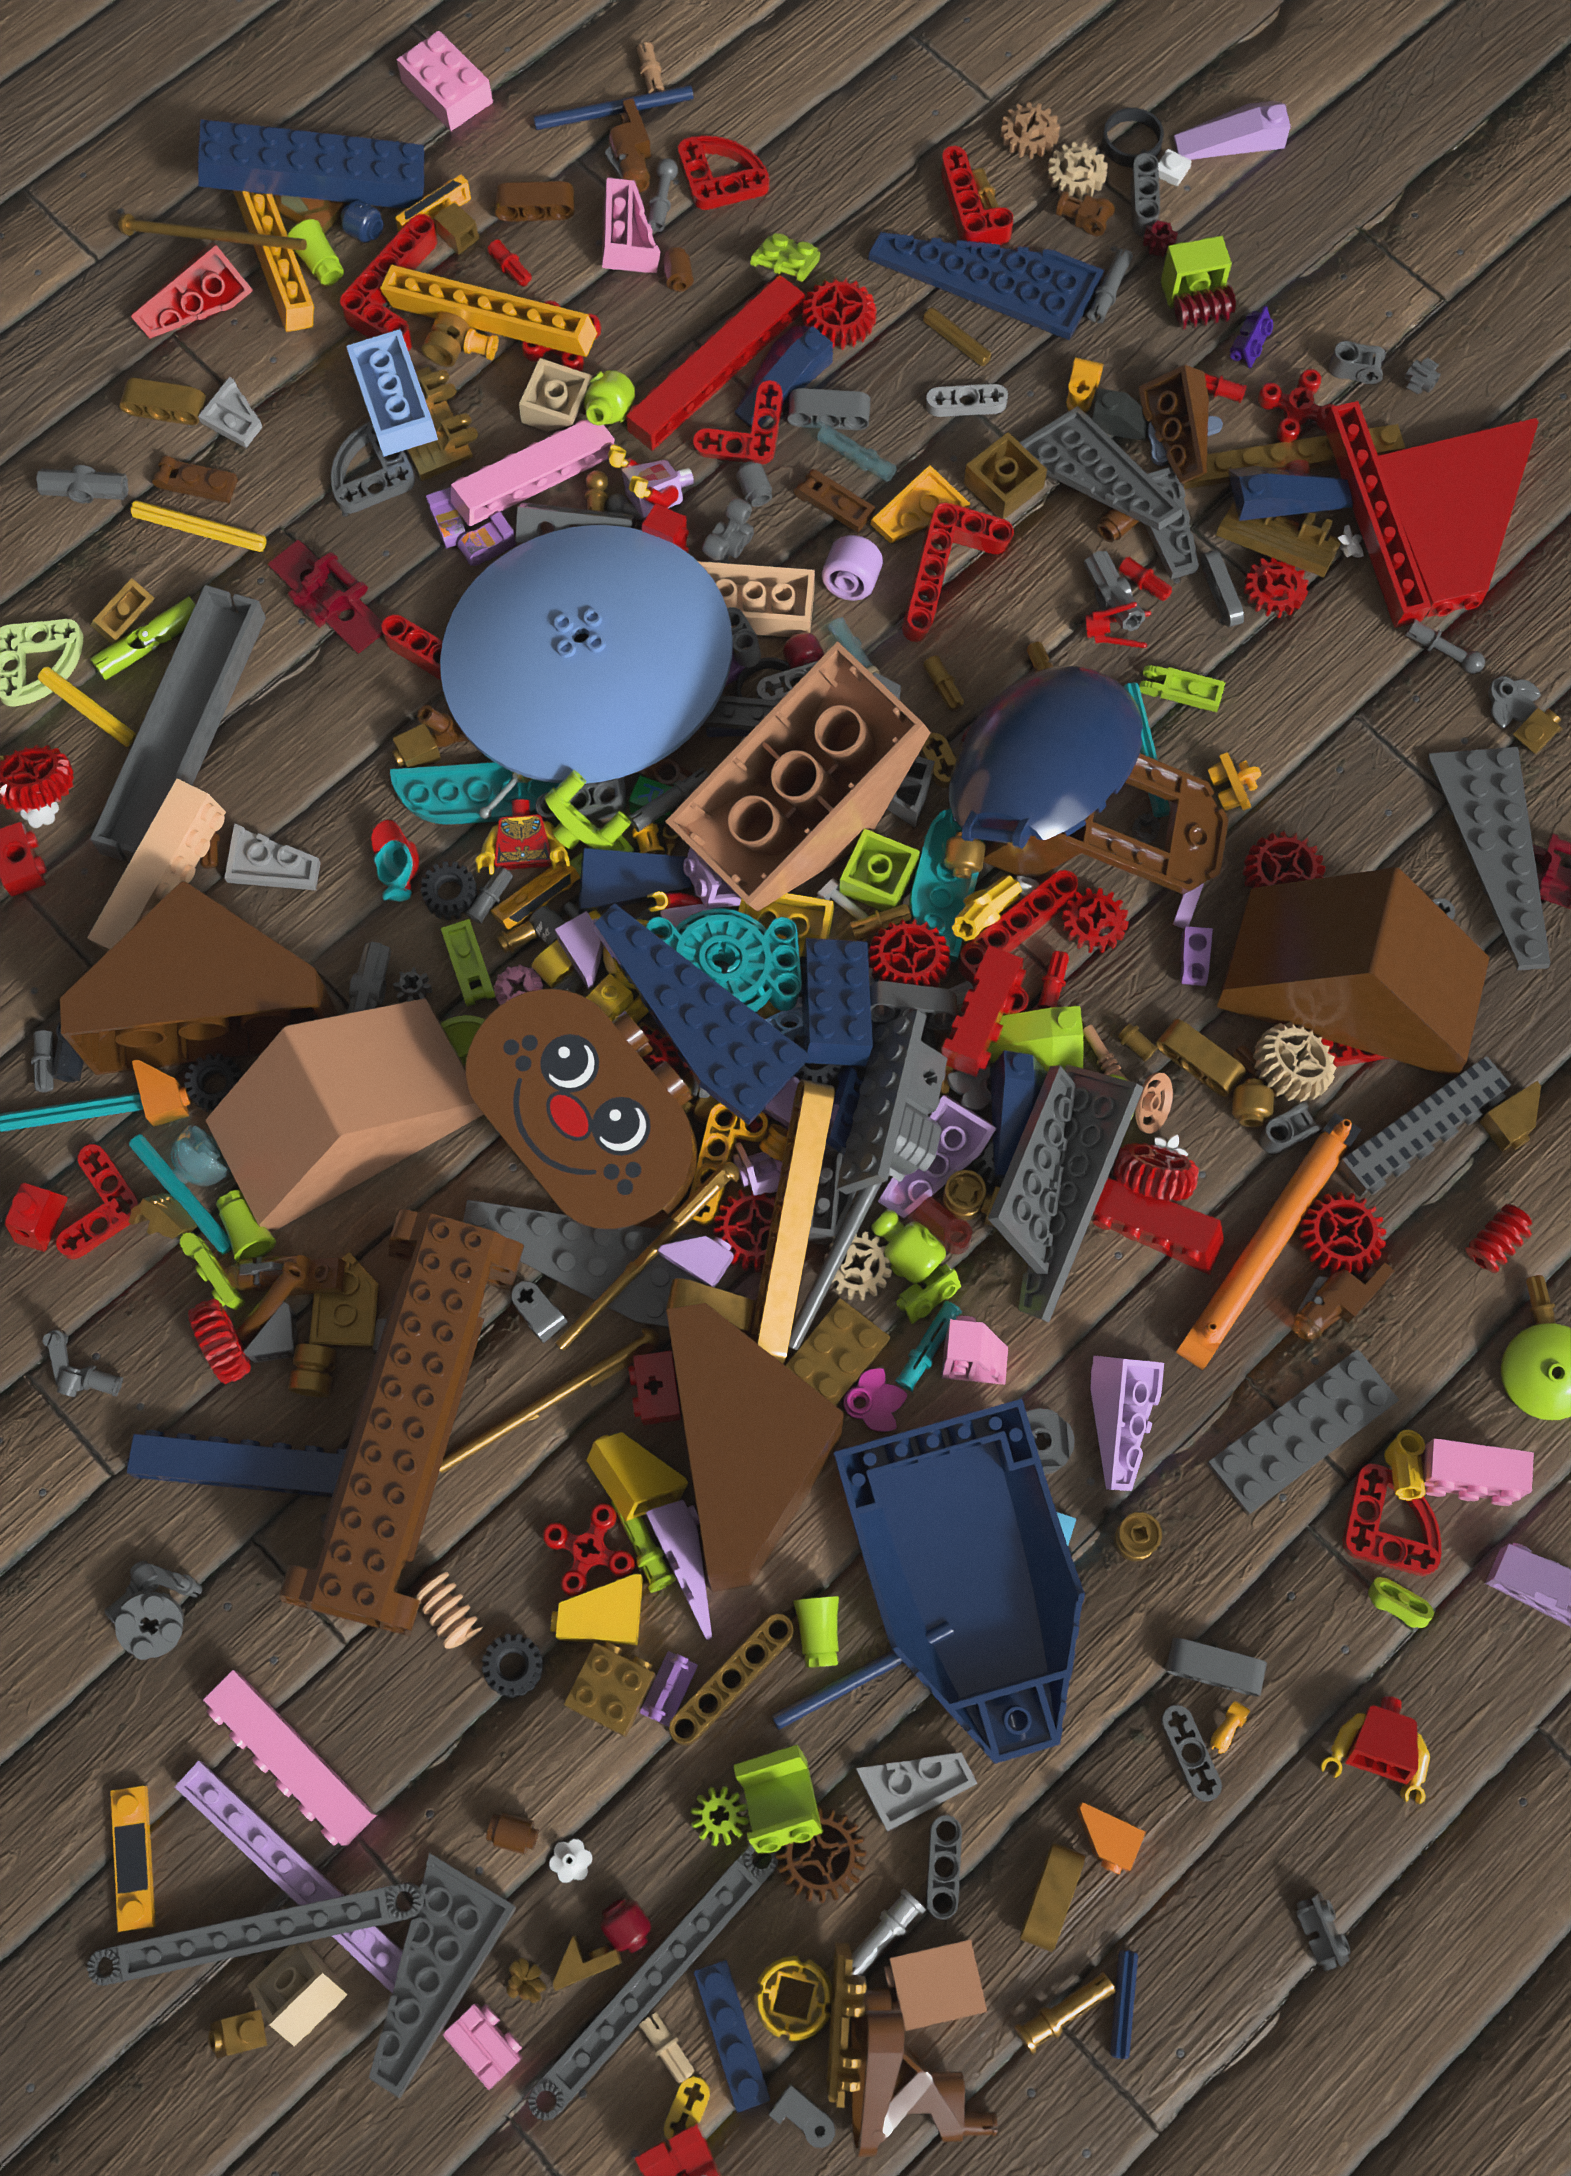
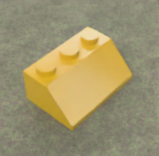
M786 893L759 911L741 899L738 912L751 916L766 929L776 918L785 917L792 920L797 927L799 957L801 958L806 938H829L834 904L830 900ZM781 934L776 935L781 939L787 938L786 936Z

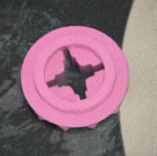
M521 964L517 967H507L506 971L498 974L494 985V992L498 1003L502 1005L515 996L526 993L525 991H517L516 994L512 995L513 987L510 983L519 984L524 980L523 986L527 992L543 989L540 976L532 968L523 967Z

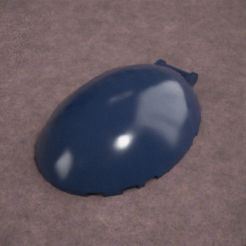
M1057 666L1026 675L997 695L982 710L969 729L950 778V807L954 821H957L962 829L963 840L973 841L974 839L1010 843L1015 848H1024L1030 836H1036L1038 840H1046L1063 832L1066 836H1069L1086 825L1085 818L1094 811L1100 813L1106 807L1105 801L1112 793L1118 794L1130 776L1139 757L1142 745V718L1139 707L1130 692L1116 680L1093 669L1078 666Z

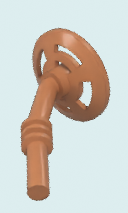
M1093 1025L1085 1027L1083 1034L1099 1059L1097 1064L1101 1066L1100 1069L1102 1071H1105L1104 1075L1114 1074L1124 1077L1129 1081L1121 1073V1066L1116 1065L1118 1061L1113 1059V1053L1108 1052ZM1161 1072L1153 1073L1146 1079L1142 1085L1144 1089L1136 1106V1122L1139 1129L1144 1133L1152 1134L1158 1131L1170 1112L1173 1098L1172 1083L1170 1078ZM1151 1081H1158L1154 1086H1148ZM1144 1116H1150L1152 1118V1121L1148 1124H1144L1143 1118Z

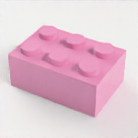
M437 31L397 59L402 83L450 131L493 103L489 80L440 31Z
M1434 1438L1425 1445V1450L1421 1454L1426 1494L1443 1497L1446 1496V1493L1459 1494L1458 1499L1478 1501L1480 1497L1491 1499V1503L1494 1505L1510 1506L1512 1502L1519 1501L1522 1497L1532 1492L1534 1452Z

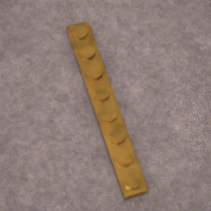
M1398 424L1369 428L1378 456L1405 449ZM1325 435L1295 440L1289 443L1282 442L1207 454V473L1182 485H1184V489L1227 483L1230 482L1228 471L1234 468L1262 466L1288 471H1301L1337 465L1328 436Z

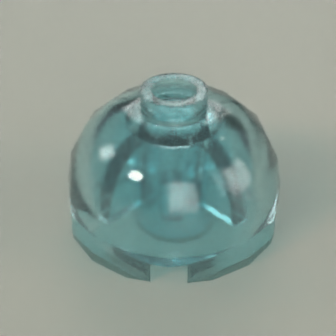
M189 1125L174 1140L171 1148V1160L176 1168L173 1170V1173L181 1182L185 1184L191 1182L197 1186L207 1187L224 1179L231 1170L225 1158L223 1157L222 1159L220 1157V1153L216 1148L218 1146L217 1142L197 1126L191 1128V1125Z

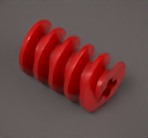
M1505 1204L1501 1208V1212H1498L1493 1217V1221H1489L1485 1225V1229L1477 1234V1238H1473L1469 1242V1247H1465V1251L1469 1258L1478 1266L1496 1274L1499 1271V1267L1495 1262L1501 1265H1505L1508 1262L1503 1253L1513 1256L1516 1252L1512 1245L1521 1247L1524 1244L1521 1237L1529 1239L1532 1236L1531 1231L1527 1227L1532 1225V1220L1528 1214L1517 1206Z

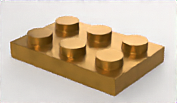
M840 1298L787 1363L786 1367L837 1407L846 1393L853 1387L888 1343L890 1336Z

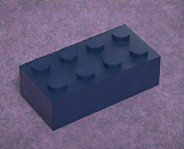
M806 938L800 958L803 1049L809 1054L806 1063L866 1066L873 1047L867 942Z

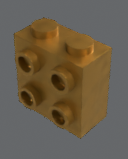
M606 1641L603 1646L594 1643L564 1705L626 1737L656 1678V1674L650 1671L652 1664L636 1656L633 1661L620 1656L623 1650Z

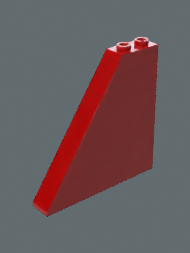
M1537 418L1378 456L1431 604L1426 617L1434 615L1439 617L1446 616L1454 610L1463 608L1470 610L1482 603L1489 590L1539 423Z

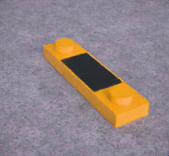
M148 1786L112 1790L111 1809L118 1932L156 1927Z

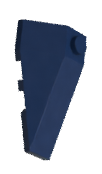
M793 326L773 343L735 410V415L752 429L757 390L760 384L767 380L775 381L781 386L783 407L789 402L791 391L805 388L833 363V342L813 326ZM769 389L767 394H763L767 400L766 408L771 409L772 397L777 396L774 394L773 389ZM761 417L758 421L759 427H761L771 417Z

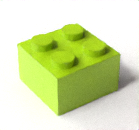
M1223 236L1206 237L1198 241L1179 242L1168 246L1161 283L1169 308L1174 307L1175 295H1178L1180 298L1182 293H1189L1191 296V293L1196 290L1202 293L1204 289H1210L1211 291L1215 287L1223 289L1227 283L1232 264Z
M864 828L840 878L839 892L844 896L881 911L899 906L917 869L920 851Z

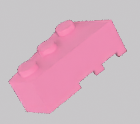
M607 178L603 210L602 268L657 273L660 251L658 246L655 245L651 226L647 223L644 214V206L636 184L632 180Z
M958 1316L956 1320L950 1319L944 1343L942 1378L1005 1385L1008 1347L984 1323L976 1322L974 1317Z

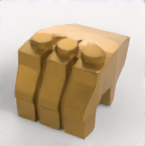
M164 1193L143 1198L139 1205L132 1208L128 1221L134 1225L149 1220L148 1234L151 1235L159 1232L162 1236L172 1239L181 1233H189L198 1226L176 1199Z

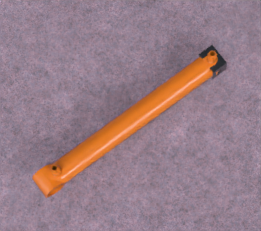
M1336 1113L1333 1114L1176 1351L1178 1355L1202 1371L1304 1218L1306 1211L1311 1207L1362 1130L1352 1124L1349 1119H1344Z

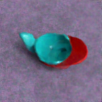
M386 819L380 822L372 832L371 840L374 850V863L377 867L378 879L388 887L382 892V898L384 900L389 899L402 902L408 900L412 894L410 880L417 873L419 854L416 845L404 836L398 824L394 820Z

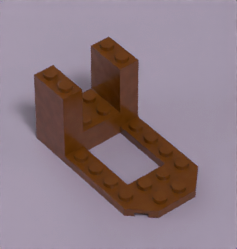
M1139 753L1137 762L1125 783L1172 802L1164 851L1094 823L1093 812L1085 818L1086 825L1069 836H1066L1064 832L1046 840H1038L1036 836H1030L1024 848H1015L1010 843L983 840L985 844L983 862L1018 876L1035 879L1082 853L1181 894H1186L1220 874L1229 819L1223 808L1219 810L1211 795L1214 794V791L1209 782Z

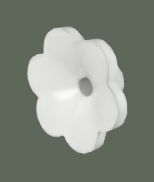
M53 802L51 808L48 806L42 807L40 812L37 809H32L29 813H26L23 809L21 810V816L23 819L28 820L30 826L38 828L42 824L50 825L55 820L54 814L59 810V805L57 802Z
M573 1839L569 1843L559 1842L554 1848L555 1855L550 1859V1868L558 1872L559 1880L564 1883H568L573 1879H584L588 1874L587 1866L592 1862V1854L584 1849L582 1841L578 1839ZM569 1857L573 1859L571 1864L567 1863Z

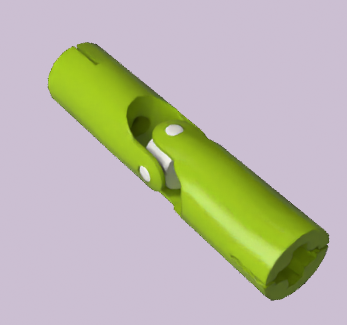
M188 596L156 616L147 626H142L91 657L90 660L105 681L157 648L160 643L171 640L184 632L196 604ZM139 637L144 648L134 649L131 648V644Z

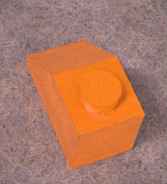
M140 1060L132 1061L145 1117L153 1127L189 1116L187 1106L191 1105V1098L185 1087L182 1088L175 1078Z
M1079 1803L1077 1813L1094 1856L1102 1860L1100 1866L1120 1875L1121 1870L1131 1871L1146 1832L1086 1803Z

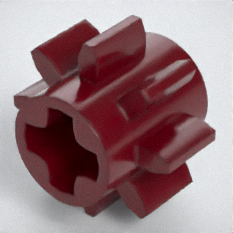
M1157 220L1152 227L1146 226L1143 246H1148L1150 255L1164 257V254L1168 251V246L1176 244L1178 231H1172L1170 222Z

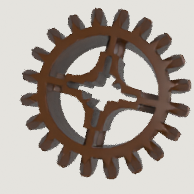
M819 1806L817 1809L821 1825L836 1829L845 1839L837 1843L828 1844L821 1839L819 1834L813 1836L817 1838L818 1844L821 1845L822 1849L838 1848V1850L830 1853V1857H826L829 1860L826 1863L828 1873L825 1872L819 1860L803 1861L811 1857V1852H815L813 1850V1847L816 1846L814 1838L810 1840L811 1847L806 1854L792 1859V1848L794 1842L783 1845V1847H786L785 1853H775V1859L786 1860V1865L777 1868L778 1873L788 1870L791 1874L783 1881L785 1886L791 1884L793 1880L798 1883L793 1894L799 1895L804 1887L808 1889L806 1901L812 1900L813 1891L819 1892V1902L825 1903V1892L831 1891L834 1901L839 1899L836 1888L841 1886L846 1894L851 1892L850 1887L845 1883L848 1878L856 1884L859 1883L860 1878L852 1872L854 1868L862 1871L865 1870L864 1864L856 1862V1856L864 1857L867 1855V1851L863 1849L856 1850L855 1845L864 1842L863 1836H858L855 1839L851 1836V1833L858 1828L856 1823L846 1829L843 1826L848 1819L846 1814H843L839 1822L833 1820L836 1813L834 1808L829 1810L828 1818L822 1817V1807ZM849 1850L847 1868L843 1875L835 1881L831 1869V1860L835 1855ZM808 1865L816 1866L822 1873L825 1885H817L806 1881L798 1874L796 1869Z

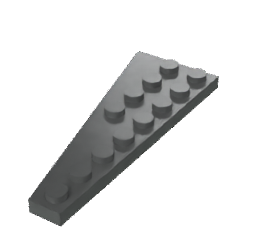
M1518 747L1429 753L1428 765H1431L1437 779L1436 784L1439 790L1441 789L1447 802L1448 812L1454 818L1464 849L1473 869L1476 870L1479 876L1483 893L1489 899L1493 909V916L1499 922L1505 936L1504 941L1516 969L1549 968L1550 957Z

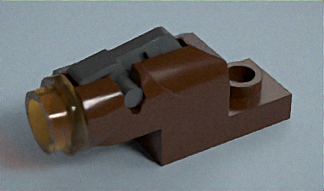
M630 98L623 100L624 113H620L622 124L610 130L609 148L605 151V156L618 178L634 181L638 193H640L649 186L650 175L645 160L651 158L650 139L634 99Z
M304 1255L251 1257L240 1259L233 1263L228 1271V1279L233 1288H238L240 1291L255 1290L264 1292L270 1289L282 1273L284 1263L294 1262L302 1267L306 1273V1278L303 1282L297 1283L288 1296L342 1292L345 1261L339 1257L311 1260Z
M1384 1263L1378 1270L1372 1267L1361 1280H1358L1345 1269L1330 1275L1329 1278L1317 1277L1298 1308L1297 1314L1293 1317L1292 1330L1303 1340L1311 1342L1314 1338L1318 1339L1325 1329L1340 1318L1349 1324L1395 1270Z

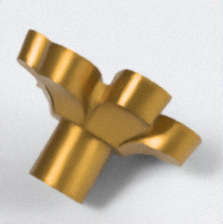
M524 1958L514 1961L509 1967L512 1977L509 1979V1985L506 1987L507 1994L511 1998H516L519 1995L521 1999H528L531 2003L540 2001V1992L546 1990L545 1983L537 1979L541 1975V1969L536 1964L529 1969L528 1962Z

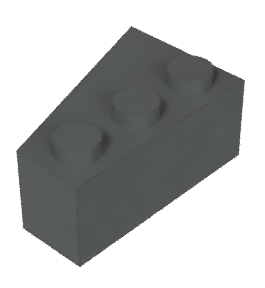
M918 756L887 807V810L916 828L933 778L935 761Z
M827 1143L825 1144L807 1242L830 1245L837 1237L856 1193L855 1191L845 1194L837 1189L840 1177L839 1170L845 1155H842Z

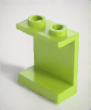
M798 1745L733 1765L735 1776L744 1788L752 1832L747 1833L748 1841L757 1853H772L783 1845L792 1842H806L811 1840L814 1835L823 1833L807 1759Z

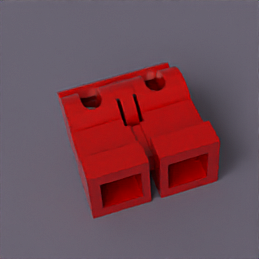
M699 2122L668 2139L672 2150L669 2149L666 2140L634 2158L644 2176H721ZM682 2170H686L685 2172L677 2175V2173L681 2172Z

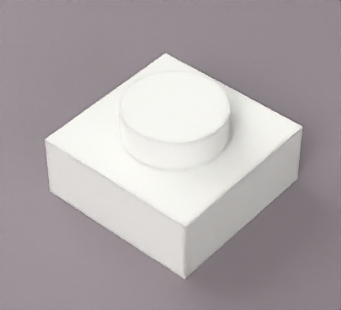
M1167 149L1158 163L1159 178L1178 187L1190 169L1192 160Z

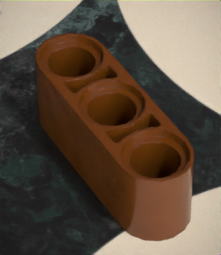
M563 181L502 183L495 190V215L503 221L567 220L574 215V188L570 183Z

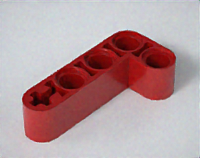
M959 146L947 147L942 154L941 177L960 241L1006 244L1010 241L1012 235V212L1004 207L983 210L965 150Z

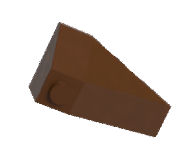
M1183 365L1139 386L1143 414L1146 420L1151 422L1155 430L1154 435L1162 443L1167 452L1166 457L1179 482L1182 484L1207 473L1209 407L1204 372Z

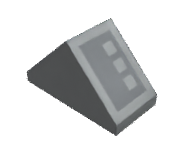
M283 1302L243 1352L251 1361L257 1363L294 1357L298 1336L296 1316L293 1309Z

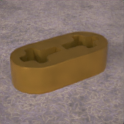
M931 733L921 748L922 758L935 761L934 782L940 787L949 788L951 777L947 778L945 774H941V764L944 765L947 772L951 771L952 774L956 758L945 737L938 733ZM930 744L939 747V757L936 756L933 749L929 750Z

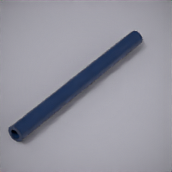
M690 85L534 116L536 130L617 115L624 113L623 100L630 98L634 99L638 110L693 100V91Z
M948 1621L926 1632V1638L932 1645L954 1635ZM891 1650L773 1713L771 1716L778 1730L904 1662Z

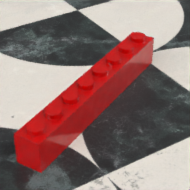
M781 275L773 282H768L760 294L754 299L748 300L743 309L737 315L731 316L716 334H711L701 348L691 352L678 369H673L668 374L665 381L658 387H653L641 403L631 407L626 415L628 432L653 451L803 313L802 304L805 300V294Z
M1359 401L1331 407L1323 425L1342 479L1348 480L1353 500L1352 508L1394 628L1409 625L1414 619L1421 622L1430 610L1431 604Z

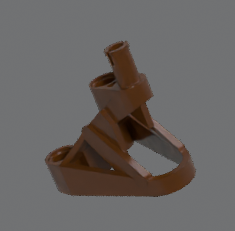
M866 1988L863 1999L865 2005L864 2016H850L851 2048L860 2050L862 2056L861 2067H859L860 2089L851 2091L852 2140L855 2155L857 2157H875L879 2143L884 2142L906 2114L930 2113L943 2142H961L963 2136H996L997 2128H994V2126H997V2116L994 2111L964 2113L965 2086L962 2072H929L924 2067L921 2057L913 2052L904 2042L903 2014L901 2010H891L889 1989Z

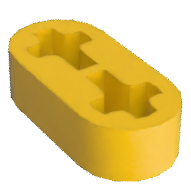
M697 2076L688 2077L679 2087L664 2126L667 2140L675 2133V2130L670 2127L671 2122L678 2123L683 2112L689 2114L686 2122L687 2128L697 2122L700 2123L710 2097L709 2085L703 2078ZM695 2083L701 2085L700 2092L704 2094L703 2100L696 2099L692 2109L686 2108L689 2095L684 2092L686 2086L692 2088Z

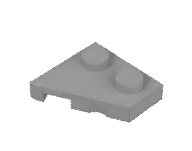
M231 377L227 379L198 416L200 423L245 448L248 447L262 429L259 418L252 411L248 401L241 394Z

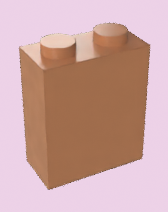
M970 1939L890 1957V1966L884 1967L888 1988L895 1987L898 2002L892 2003L893 2010L902 2011L905 2031L987 2012Z

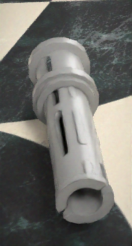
M904 1887L900 1891L901 1896L888 1911L883 1910L880 1913L881 1916L879 1918L882 1921L852 1953V1967H855L852 1974L861 1976L896 1935L899 1937L906 1933L905 1928L919 1912L924 1913L926 1910Z

